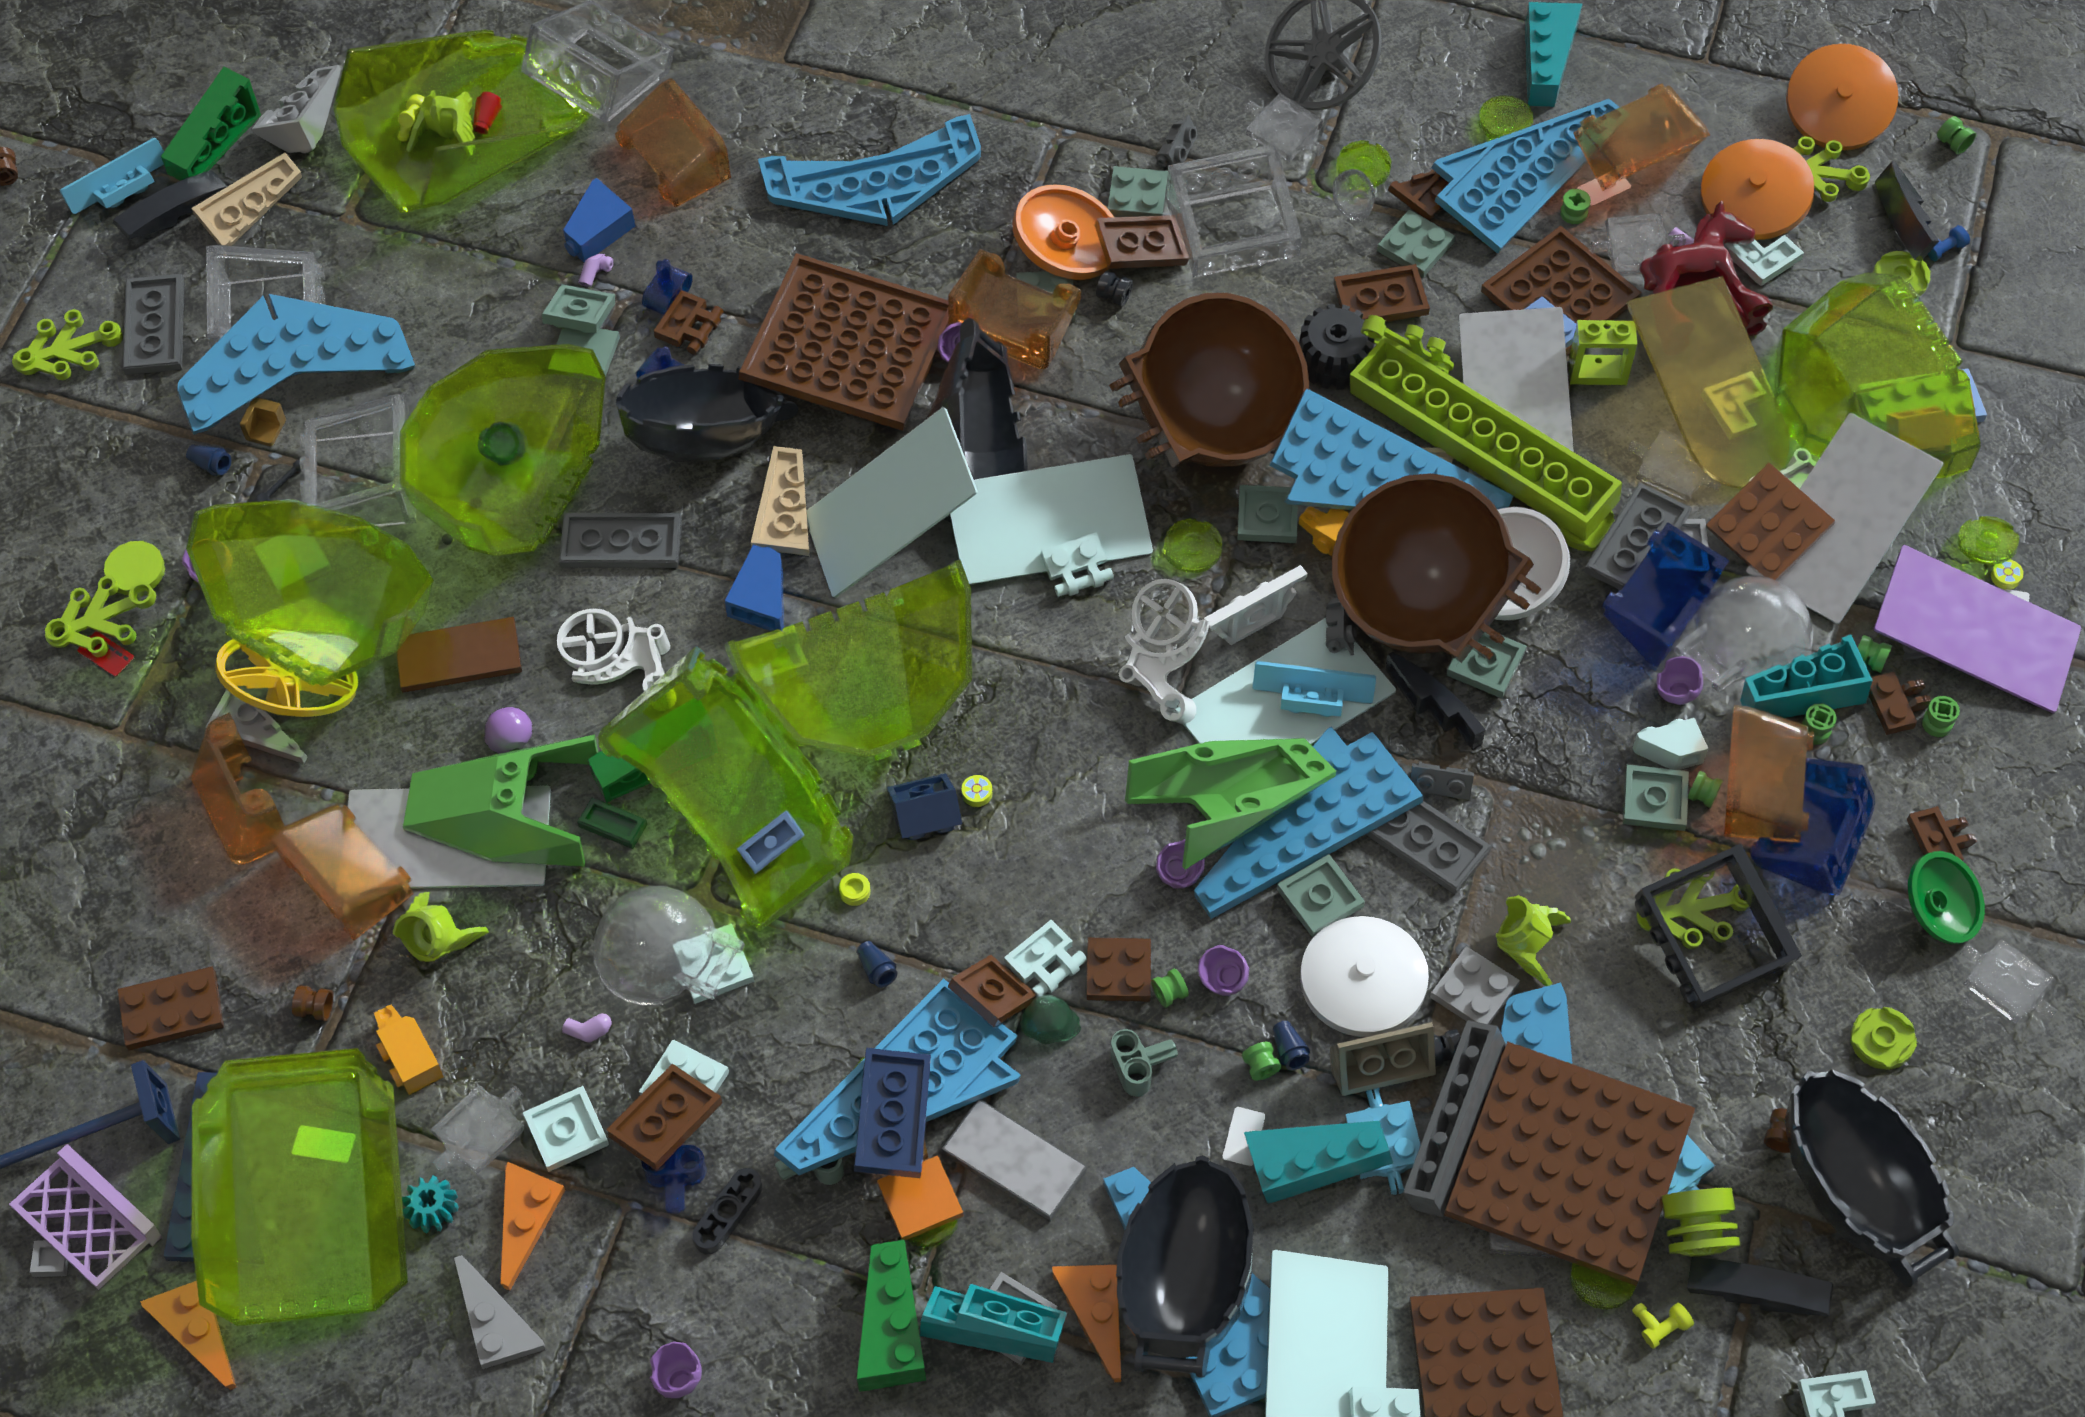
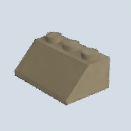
M1432 1022L1331 1046V1072L1342 1096L1436 1075L1434 1026Z

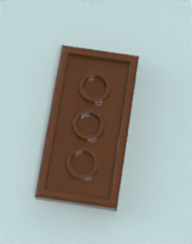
M514 617L395 637L402 693L522 672Z

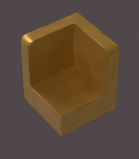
M256 397L248 406L240 426L247 441L271 447L274 445L286 418L280 403Z

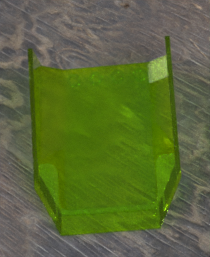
M483 29L348 49L333 108L342 146L398 211L404 213L444 205L572 133L601 109L603 103L544 39L523 37L516 34H511L510 38L494 36V31ZM432 90H435L436 96L455 99L462 92H468L473 99V106L469 113L472 119V126L476 98L482 92L494 93L502 100V109L488 133L479 134L472 130L475 137L473 141L460 143L456 136L445 138L431 129H426L413 150L408 152L406 148L412 128L409 132L408 141H400L397 138L401 127L398 122V116L401 112L407 110L406 102L412 95L418 94L427 97Z
M358 1048L225 1060L219 1068V1073L207 1084V1092L201 1099L197 1098L192 1104L191 1239L199 1305L236 1326L376 1311L408 1283L393 1085L388 1080L384 1081L377 1074V1068L371 1062L365 1060L364 1054Z

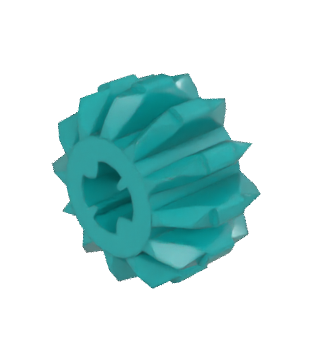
M432 1175L429 1182L425 1183L424 1179L419 1177V1186L408 1185L407 1191L410 1195L402 1197L401 1202L405 1206L402 1214L405 1219H410L409 1224L413 1229L421 1226L423 1232L427 1234L431 1226H435L436 1230L441 1232V1223L443 1221L452 1223L453 1218L450 1213L458 1212V1204L454 1202L458 1195L455 1190L450 1189L451 1186L447 1180L439 1183L437 1177Z

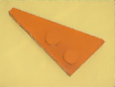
M510 1162L506 1164L501 1263V1285L509 1291L565 1192L563 1185Z
M1117 1265L1053 1266L1052 1276L1065 1294L1066 1301L1071 1310L1078 1317V1322L1089 1342L1093 1344L1100 1356L1101 1363L1106 1372L1114 1380V1383L1121 1382Z
M204 1278L140 1301L144 1310L162 1325L221 1384L230 1390L236 1388L210 1293Z

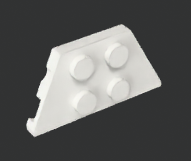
M1300 565L1269 583L1263 582L1254 591L1245 596H1237L1227 606L1206 616L1204 620L1210 622L1209 628L1211 630H1215L1221 638H1224L1230 645H1233L1280 619L1286 611L1287 605L1297 593L1293 588L1294 584L1305 580L1307 572Z

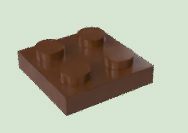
M1088 937L1087 1000L1150 1002L1151 939Z
M992 955L987 956L954 976L948 985L949 989L993 1027H996L1032 1004L1037 995Z

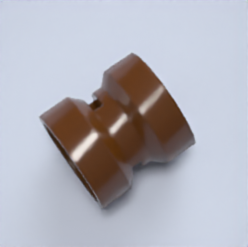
M0 147L1 186L13 184L18 179V171L15 166L16 155L8 147Z
M299 985L295 990L292 1001L293 1016L305 1018L308 1015H313L316 1020L327 1021L333 1007L332 990L320 988L316 992L311 987Z
M1777 1108L1771 1113L1769 1120L1771 1129L1766 1131L1764 1143L1772 1150L1790 1153L1784 1122L1787 1109Z

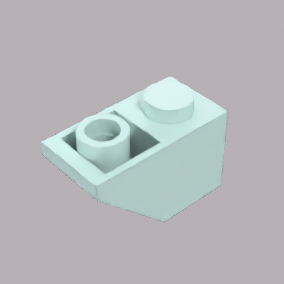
M1695 718L1687 720L1676 719L1665 726L1644 728L1637 733L1632 747L1634 753L1673 770L1703 764L1708 751L1707 744Z

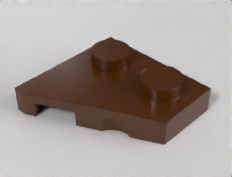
M1431 170L1429 173L1413 175L1411 180L1402 183L1394 181L1390 184L1388 191L1423 218L1431 221L1443 209L1434 200L1449 182L1434 170Z

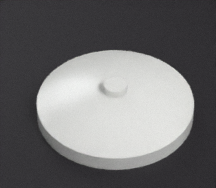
M1508 507L1497 510L1507 524L1513 547L1530 557L1534 564L1525 577L1536 583L1541 588V591L1538 595L1532 594L1526 588L1519 585L1514 593L1524 597L1530 606L1527 610H1523L1508 600L1495 618L1496 620L1525 618L1548 606L1564 587L1570 569L1569 549L1557 525L1537 511L1520 507Z
M1349 917L1333 922L1323 928L1310 941L1302 959L1300 983L1308 1006L1326 1025L1348 1035L1369 1037L1396 1031L1416 1015L1426 995L1428 967L1418 944L1400 927L1374 917Z

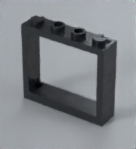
M1742 844L1640 889L1635 895L1637 912L1642 918H1646L1651 927L1650 935L1653 942L1657 946H1661L1666 956L1665 964L1671 974L1677 976L1681 984L1680 992L1687 1003H1691L1694 1009L1790 966L1802 957ZM1727 865L1777 959L1703 993L1654 898Z

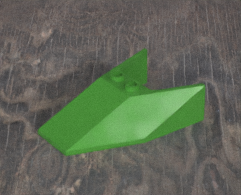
M595 735L500 753L412 773L403 829L491 862L584 867L585 858L579 836L525 817L522 814L526 782L535 776L538 762L589 764L588 759L598 753Z
M1305 738L1208 741L1129 760L1125 801L1127 804L1191 803L1205 816L1206 821L1187 825L1182 867L1186 870L1253 831L1336 776V770Z

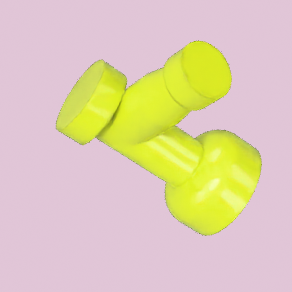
M415 94L407 100V110L401 112L398 116V122L401 127L397 138L400 141H408L409 132L416 121L415 117H418L425 97Z
M1643 1303L1637 1304L1632 1309L1635 1316L1639 1317L1646 1329L1642 1331V1336L1652 1349L1659 1346V1341L1677 1328L1688 1330L1694 1326L1691 1315L1680 1303H1676L1670 1308V1317L1661 1323L1647 1311Z

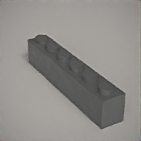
M1470 1020L1466 1022L1403 1191L1413 1210L1444 1217L1446 1207L1506 1046L1498 1026Z

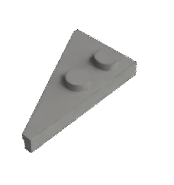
M226 689L206 725L209 734L296 762L305 763L307 755L293 739H290L282 731L280 725L266 711L243 702Z
M462 1255L454 1257L482 1369L546 1350L543 1340Z

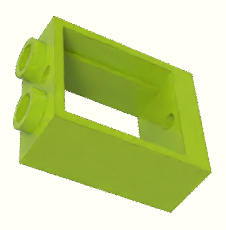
M1577 320L1568 359L1570 384L1627 385L1637 348L1636 322ZM1585 348H1624L1623 355H1584Z

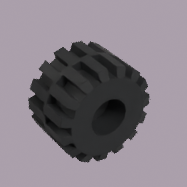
M1335 304L1327 305L1326 310L1319 307L1313 311V316L1308 315L1304 319V324L1301 327L1299 344L1307 363L1308 380L1313 384L1317 381L1322 382L1321 388L1329 389L1330 384H1336V390L1344 389L1346 382L1350 385V373L1368 356L1374 347L1375 339L1361 333L1364 320H1362L1363 313L1359 310L1355 312L1349 311L1350 306L1342 305L1341 309L1336 308Z

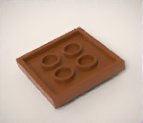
M1768 462L1706 524V528L1766 582L1773 586L1835 524V520Z

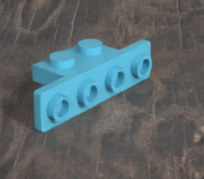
M152 138L60 189V193L73 214L96 202H99L106 209L117 207L128 196L144 192L148 189V185L155 182L150 172L164 165L161 159L164 150L156 138Z
M1262 661L1255 663L1253 678L1254 690L1282 693L1280 709L1289 710L1293 713H1315L1325 717H1341L1343 700L1373 703L1376 684L1375 675Z

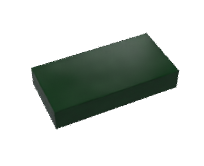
M593 797L577 821L578 827L631 849H634L647 826L646 819Z

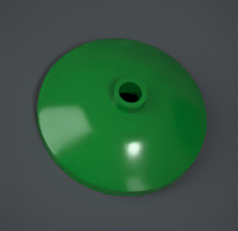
M1944 851L1930 852L1921 856L1914 863L1908 878V898L1912 912L1919 924L1932 937L1946 944H1960L1975 937L1983 924L1985 903L1982 889L1972 870L1960 858Z

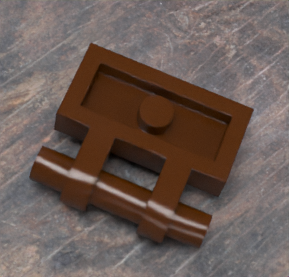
M681 290L654 329V337L677 347H680L684 340H688L690 344L687 347V351L696 355L699 349L704 348L707 344L711 331L717 329L721 323L720 317L724 311L719 306H714L711 312L705 310L707 307L705 299ZM697 321L703 323L699 330L693 329Z

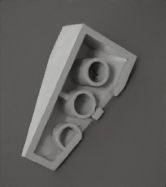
M340 66L317 68L296 85L297 92L289 96H283L279 100L281 106L274 112L267 110L262 114L252 128L254 134L288 153H308L315 149L324 132L341 71Z

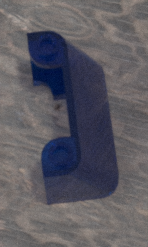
M1667 522L1661 532L1657 529L1653 532L1647 542V545L1651 548L1623 589L1619 590L1617 594L1611 592L1602 605V608L1606 609L1604 616L1647 662L1657 668L1664 661L1703 605L1729 562L1728 559Z
M1792 756L1788 768H1785L1782 773V784L1786 787L1789 796L1771 839L1770 837L1761 836L1757 842H1754L1751 848V858L1759 868L1821 893L1838 896L1844 888L1875 808V795L1863 765Z

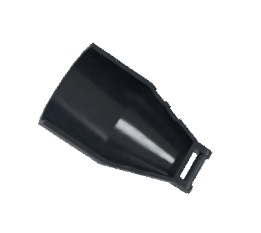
M967 318L960 326V342L953 349L926 419L941 408L947 409L973 480L1028 471L1025 437H1019L1017 422L1021 421L1019 412H1014L1011 397L1015 396V391L1008 365L1007 347L1001 342H995L984 333L975 320ZM949 514L944 518V520L952 523L951 516Z

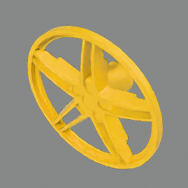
M256 632L236 637L221 647L215 664L219 681L231 694L251 706L277 715L312 717L334 713L346 707L354 699L358 687L357 673L352 664L343 655L321 642L290 633ZM262 643H281L305 649L290 660L285 661ZM241 649L257 667L241 668L226 672L225 663L232 653ZM325 657L343 672L347 682L333 676L313 672V670L318 667V663ZM237 686H246L247 689L268 688L266 700L263 701L253 697ZM303 690L328 697L330 694L342 696V698L326 706L301 708L300 691Z

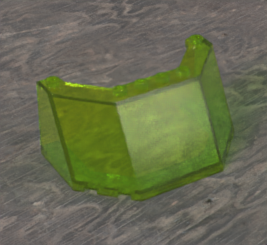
M696 646L604 726L597 737L599 739L598 744L606 756L624 759L645 773L655 788L660 787L666 793V800L671 808L676 812L681 811L687 819L686 824L691 832L696 836L700 834L707 843L706 848L715 859L719 858L741 901L742 910L740 914L749 926L754 925L760 932L849 865L854 836L848 826L844 825L841 827L837 820L841 813L829 793L824 795L819 785L823 783V780L818 771L754 693L736 674L728 677L726 675L728 673L727 668L714 658H711L709 661L705 660L704 657L706 655L704 651ZM788 810L805 836L755 874L737 848Z

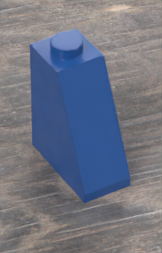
M595 178L592 180L563 229L566 241L564 246L568 253L573 257L577 256L584 263L588 258L597 255L635 227L632 208L599 179Z
M752 546L725 599L727 617L775 633L784 631L781 553L770 547Z

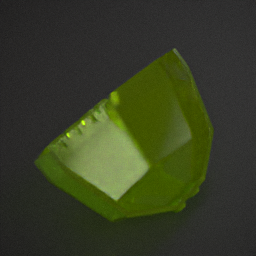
M1865 272L1842 280L1782 330L1776 349L1773 407L1776 414L1781 416L1786 423L1789 435L1796 439L1801 448L1808 450L1818 458L1821 457L1848 414L1853 413L1942 461L1943 467L1935 478H1947L1971 469L1981 447L1970 378L1964 370L1957 368L1963 363L1962 359L1954 347L1948 345L1949 340L1939 325L1933 323L1935 319L1923 301H1919L1920 297L1910 282H1904L1900 275Z
M571 344L485 350L429 386L400 430V485L413 507L468 550L498 556L535 551L539 543L544 544L554 529L552 523L556 524L568 506L567 501H571L582 483L581 479L586 477L594 464V460L589 455L595 453L600 445L606 376L594 350Z
M294 499L220 504L196 511L186 547L211 614L215 620L225 624V634L242 645L246 644L247 648L264 658H270L271 662L286 671L294 672L295 676L310 685L319 684L324 686L397 653L425 613L434 579L410 546L402 540L361 517Z
M961 560L954 561L949 566L892 588L887 597L883 592L864 599L867 611L863 612L859 601L836 609L839 621H834L831 611L808 619L811 631L807 632L801 621L782 628V631L777 629L734 642V640L727 642L724 646L735 675L796 746L864 758L874 756L875 761L892 756L891 749L902 745L905 751L922 745L920 738L928 736L972 681L971 587Z

